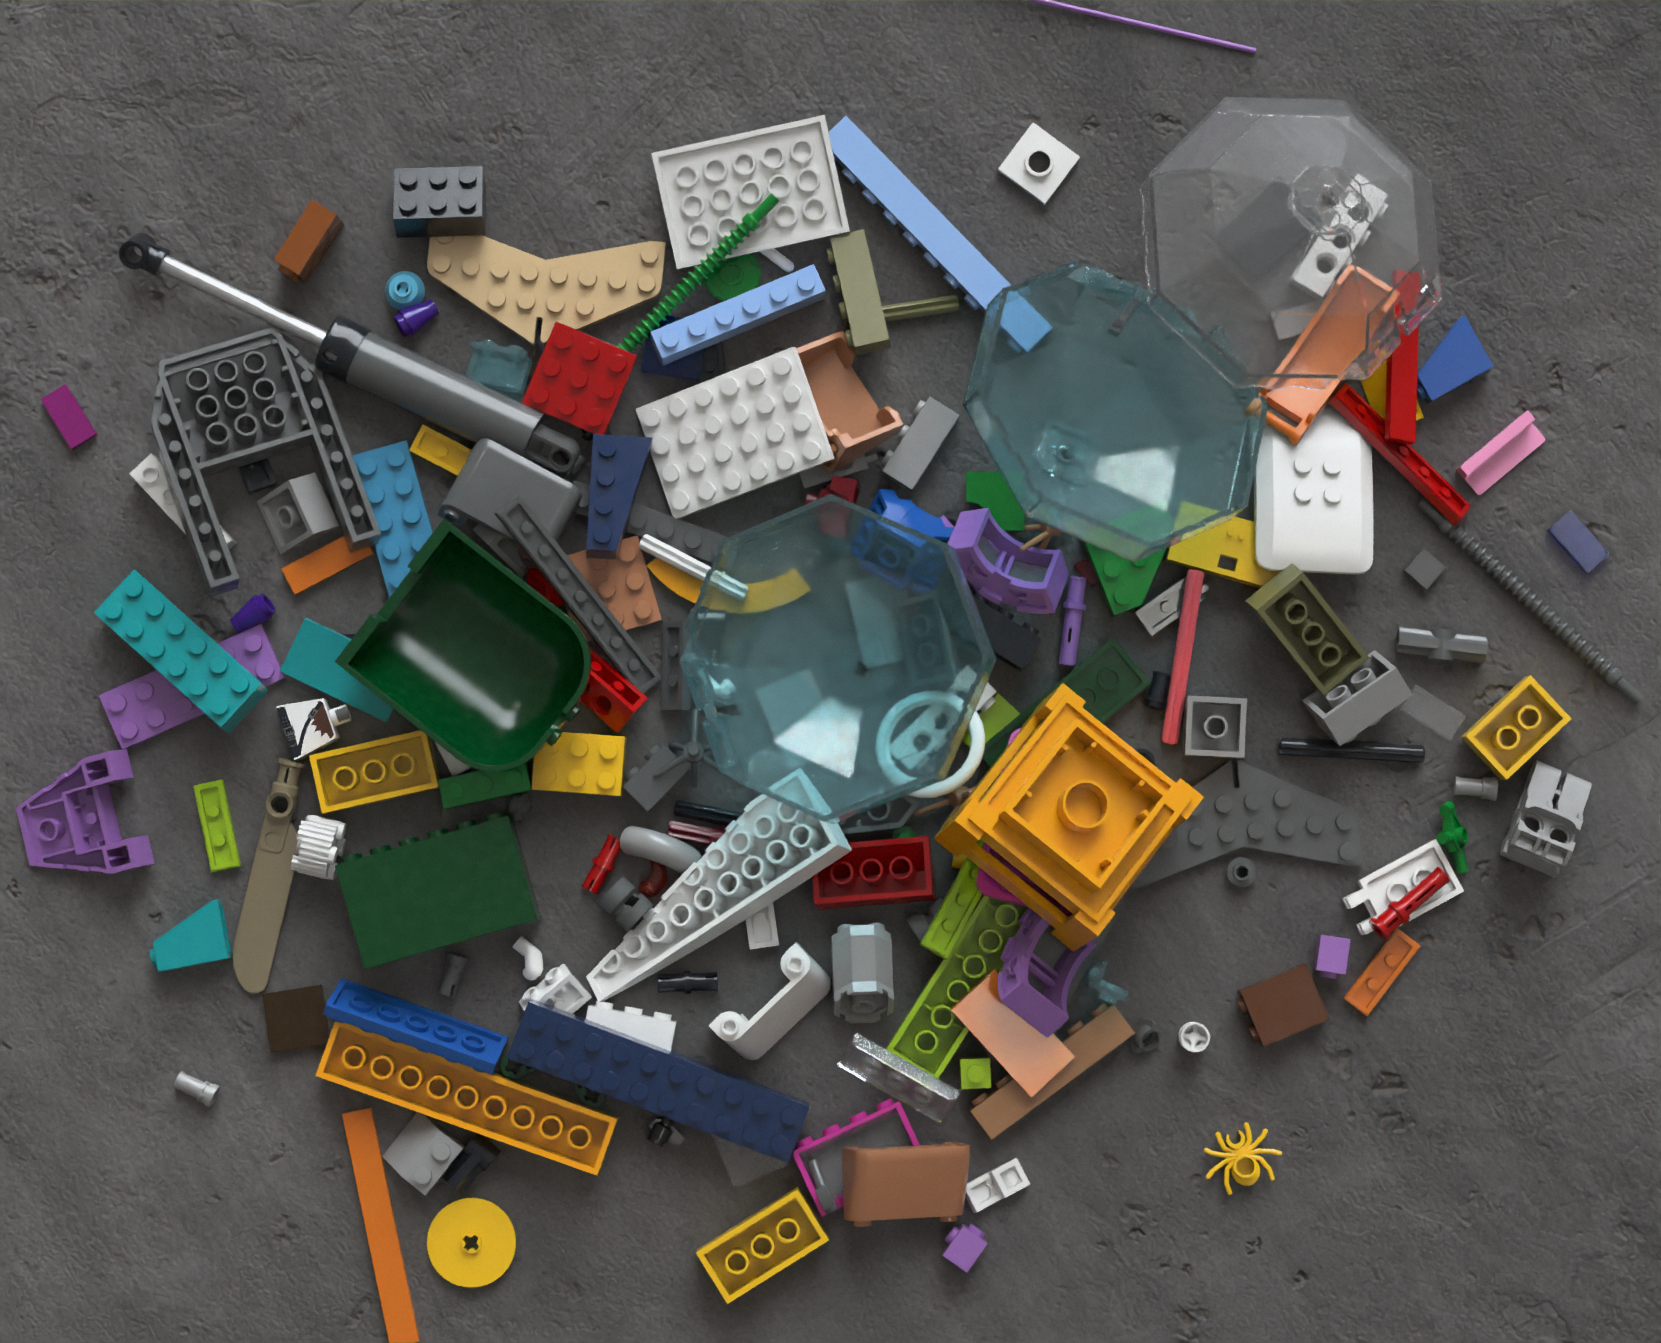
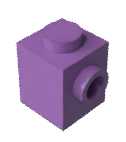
M1317 934L1313 970L1320 971L1319 977L1337 979L1338 973L1346 974L1351 939Z
M972 1223L969 1227L962 1224L959 1229L954 1226L944 1240L948 1244L943 1250L942 1255L967 1273L988 1244L983 1239L985 1233Z

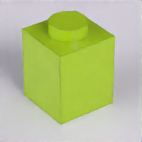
M989 1056L959 1058L961 1089L991 1088Z

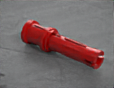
M1436 867L1431 874L1398 902H1390L1387 905L1388 908L1376 919L1371 918L1369 920L1373 931L1382 940L1387 941L1390 938V934L1401 924L1406 925L1409 922L1410 914L1445 884L1450 882L1448 875L1440 867Z

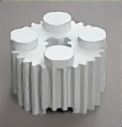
M307 815L306 821H301L299 831L297 832L296 854H299V856L293 855L291 870L323 879L334 880L337 873L335 865H338V863H335L337 855L342 856L345 849L346 839H344L346 823L316 815Z

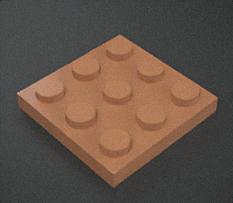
M638 535L622 539L616 560L586 558V550L567 555L626 631L662 621L642 549L639 548L640 541ZM566 606L568 616L579 626L587 642L593 641Z

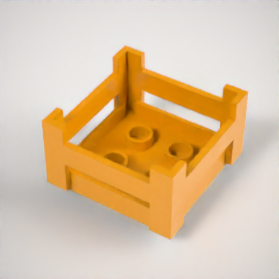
M1062 683L1036 707L1022 725V729L957 812L945 823L934 837V840L956 857L964 854L1053 926L1054 929L1050 933L1074 952L1100 935L1116 914L1113 908L1174 828L1189 818L1204 796L1181 778L1174 782L1083 708L1086 701ZM979 839L985 842L1073 913V915L1070 917L1066 916L976 842Z

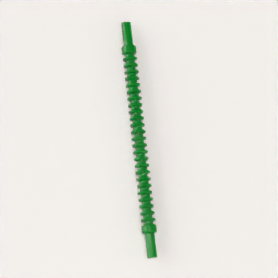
M771 193L751 214L747 213L741 219L742 223L736 224L737 229L735 231L731 229V235L729 237L725 235V241L723 243L719 241V247L717 249L713 247V253L711 255L707 253V259L705 261L700 260L701 265L699 267L694 266L695 271L693 273L688 272L689 277L687 279L682 278L683 283L676 284L677 290L672 289L670 291L671 296L666 295L664 297L666 299L665 302L660 301L659 308L654 307L653 314L648 313V319H642V325H636V331L634 333L630 331V337L628 339L624 337V343H618V348L628 352L632 350L637 351L636 346L638 344L643 345L642 340L644 338L649 339L648 334L654 331L656 326L661 327L660 322L667 320L666 315H672V309H678V303H684V297H690V291H696L695 286L697 284L702 285L701 280L703 278L708 279L707 274L709 272L714 273L713 268L715 266L720 267L719 262L721 260L726 261L725 256L727 254L732 255L731 250L733 248L738 249L737 244L739 242L744 243L743 238L745 236L750 237L749 232H755L760 227L759 222L780 201Z

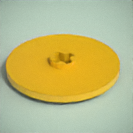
M475 1197L462 1198L445 1206L433 1219L427 1235V1251L433 1267L444 1279L462 1287H481L497 1280L510 1266L516 1251V1233L508 1215L493 1202ZM474 1235L477 1236L478 1240L476 1243L479 1248L472 1247L470 1250L466 1249L467 1241L464 1239L465 1236L470 1238Z

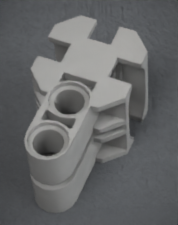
M1536 760L1529 771L1520 800L1508 823L1509 831L1502 841L1500 855L1555 878L1559 870H1563L1566 867L1576 844L1573 841L1583 823V811L1592 783L1565 773L1556 790L1562 771Z

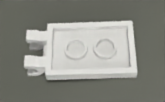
M1436 839L1359 879L1357 882L1361 889L1342 898L1346 909H1352L1363 902L1371 916L1355 925L1360 935L1372 932L1373 929L1369 924V920L1371 918L1376 919L1388 908L1387 905L1390 902H1398L1431 874L1436 867H1440L1448 875L1450 882L1445 884L1410 914L1409 921L1464 892Z

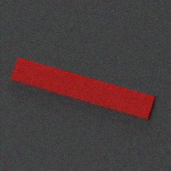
M1394 268L1389 271V287L1399 292V295L1388 312L1385 440L1411 445L1416 443L1420 274Z
M1347 383L1343 384L1329 400V403L1454 526L1459 523L1470 509L1471 504L1412 446L1385 440V420Z

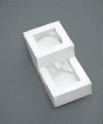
M1014 1158L968 1182L965 1197L973 1213H977L1030 1185V1182L1018 1159Z

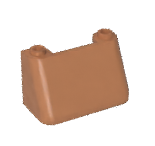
M843 330L796 348L835 458L832 461L821 464L825 471L831 473L841 469L900 432L904 425L900 414L889 406L879 410L851 365L854 362L856 350L855 346L849 348Z
M942 1142V1144L922 1146L869 1147L859 1149L858 1147H842L844 1220L854 1221V1226L856 1227L872 1226V1221L939 1217L940 1222L957 1221V1216L963 1215L970 1163V1144Z

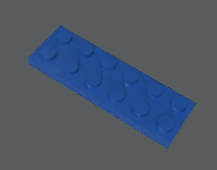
M344 978L340 979L323 1015L331 1017L336 1022L354 1025L364 1032L385 1036L393 1042H402L416 1047L421 1052H430L444 1057L449 1062H458L470 1066L475 1071L493 1074L509 1038L508 1036Z

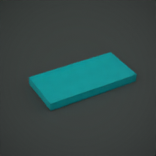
M306 617L280 672L382 721L388 722L393 708L335 663V660L351 639Z

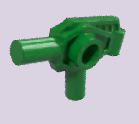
M1446 801L1439 808V813L1443 816V829L1437 834L1436 840L1443 847H1447L1449 854L1453 855L1457 873H1465L1468 871V866L1463 849L1465 844L1468 843V832L1465 826H1461L1454 803Z

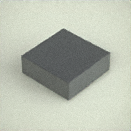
M1423 548L1403 571L1424 590H1427L1446 567Z

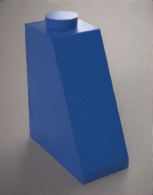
M1465 315L1454 322L1417 373V396L1420 400L1425 399L1427 404L1494 367Z

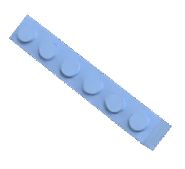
M813 264L651 331V341L662 366L823 300L826 290Z

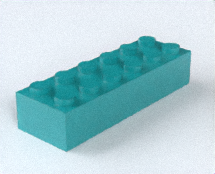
M135 569L94 612L228 734L232 732L269 691Z

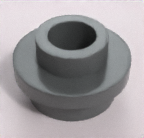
M1235 858L1227 866V878L1235 886H1248L1256 877V867L1248 858ZM1240 866L1247 869V875L1243 878L1238 877L1236 874V870Z

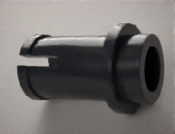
M1153 671L1148 696H1144L1146 707L1162 711L1163 706H1166L1165 697L1171 675Z

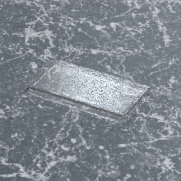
M858 1033L854 1035L837 1063L839 1067L938 1123L943 1120L960 1094V1091Z

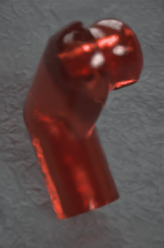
M650 860L652 874L646 881L640 882L638 887L640 894L642 893L645 897H654L659 894L668 881L665 865Z

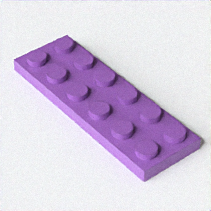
M263 624L217 643L265 687L286 679L285 674L280 672L281 665ZM158 670L99 695L122 750L205 714Z

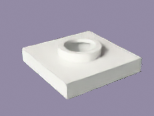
M1032 123L998 168V171L1045 205L1080 159V156L1038 125ZM1035 152H1042L1050 159L1049 168L1042 173L1033 171L1028 164L1030 156Z

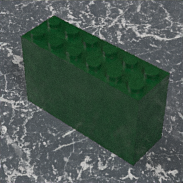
M498 812L484 816L486 821L484 823L476 824V820H470L457 824V830L448 833V830L443 828L427 833L428 839L420 841L419 837H411L398 841L400 847L391 849L390 845H384L370 849V856L362 857V853H356L341 858L342 864L335 865L364 969L542 919L513 816H505L504 812Z

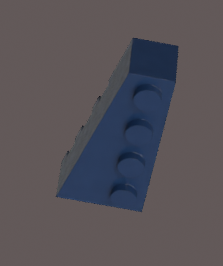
M593 434L586 558L616 560L650 455L653 438Z

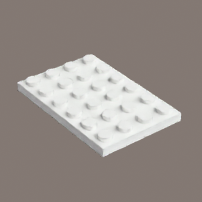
M825 115L651 153L677 269L700 265V260L705 261L707 259L706 254L711 255L713 253L712 248L717 249L719 247L718 242L723 243L725 241L724 236L729 237L731 235L730 230L733 229L735 231L737 229L736 224H741V219L747 213L751 214L771 193L780 202L759 222L760 227L755 232H749L750 237L745 236L743 238L744 243L739 242L737 244L738 249L733 248L731 250L732 255L727 254L725 256L726 259L850 232Z
M796 347L788 348L636 408L645 437L653 438L650 452L672 516L675 519H681L835 459Z

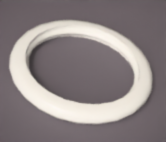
M925 691L914 694L897 704L883 721L876 743L878 765L888 782L906 795L918 798H935L946 795L968 781L980 765L985 750V732L983 722L977 711L966 700L956 694L945 691ZM926 705H942L956 711L965 720L971 736L968 757L962 767L953 776L944 781L933 784L911 781L897 770L892 760L890 746L894 729L902 718L916 708Z

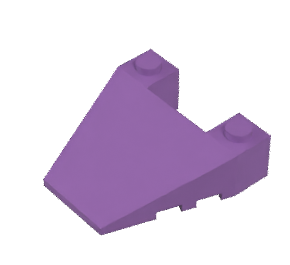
M127 749L107 751L83 758L76 763L77 765L67 773L61 774L56 778V781L48 787L42 788L16 808L30 866L67 868L114 874L155 864L148 835L122 840L109 784L134 778Z

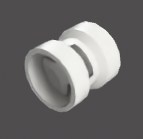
M1188 1022L1179 1029L1178 1041L1184 1049L1191 1052H1200L1208 1046L1210 1034L1204 1025L1197 1022Z

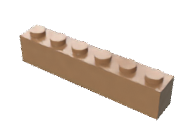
M1102 1003L1090 1013L1093 1016L1084 1024L1080 1020L1066 1030L1069 1035L1061 1042L1075 1058L1032 1098L1010 1074H1007L995 1083L996 1090L989 1095L984 1091L971 1101L974 1106L969 1109L991 1140L1135 1034L1114 1004L1111 1003L1107 1006L1105 1003Z

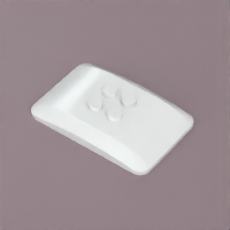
M1267 403L1263 405V408L1294 428L1299 425ZM1327 403L1297 446L1290 443L1288 437L1255 417L1253 419L1255 559L1257 564L1268 571H1282L1289 565L1294 564L1302 572L1359 575L1367 572L1373 563L1372 445L1330 403Z

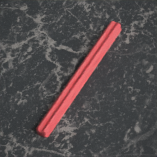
M1189 569L1186 576L1161 738L1162 742L1167 744H1177L1179 740L1204 572L1201 570Z

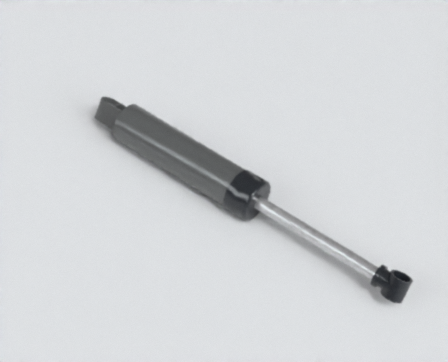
M138 233L122 244L119 249L120 260L129 269L141 268L157 277L164 273L319 347L315 367L324 373L323 379L328 391L336 378L344 383H350L475 444L481 438L490 439L535 464L538 462L558 472L569 470L580 456V446L574 439L542 424L544 419L543 413L375 334L371 329L350 319L339 316L331 324L328 331L322 330L170 257V250L157 245L148 234ZM134 246L141 250L142 256L136 254ZM559 450L565 451L570 459L561 457Z

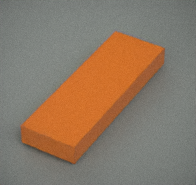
M343 536L281 568L294 595H298L374 555L371 547L350 553Z
M1396 928L1344 995L1343 999L1363 1015L1368 1016L1420 948V945Z

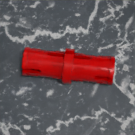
M608 834L597 857L594 856L592 860L594 864L581 887L590 890L594 894H599V890L609 871L613 872L615 868L612 865L621 850L620 839H616V837Z

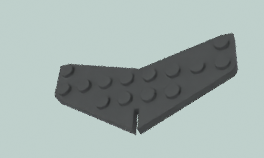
M1230 760L1192 786L1204 798L1189 818L1174 828L1129 888L1146 886L1241 847L1345 866L1364 865L1359 817L1354 810L1238 760H1236L1238 788H1234Z

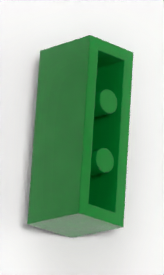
M528 762L509 770H480L438 780L444 809L533 791Z

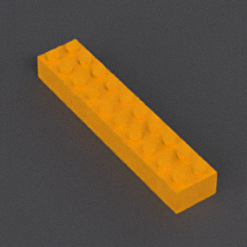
M336 1021L334 1022L316 1076L596 1176H598L619 1119L618 1116L585 1106L579 1102L514 1079H509L497 1073H481L475 1071L470 1066L458 1062H449L444 1057L436 1054L421 1052L416 1047L402 1042L396 1043L385 1036L364 1032L354 1025Z

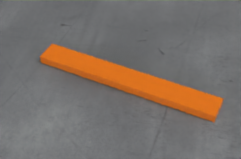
M370 1107L343 1113L342 1117L389 1343L420 1342L373 1109Z

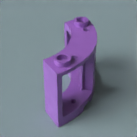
M1028 908L1018 921L1021 927L1015 937H1009L1001 956L1004 966L1002 972L997 975L998 994L1003 1004L1048 1038L1069 1019L1066 1002L1071 981L1081 963L1097 945L1093 939L1074 952L1067 947L1052 969L1033 953L1039 938L1050 924L1032 909ZM1028 974L1045 987L1043 995L1029 984Z

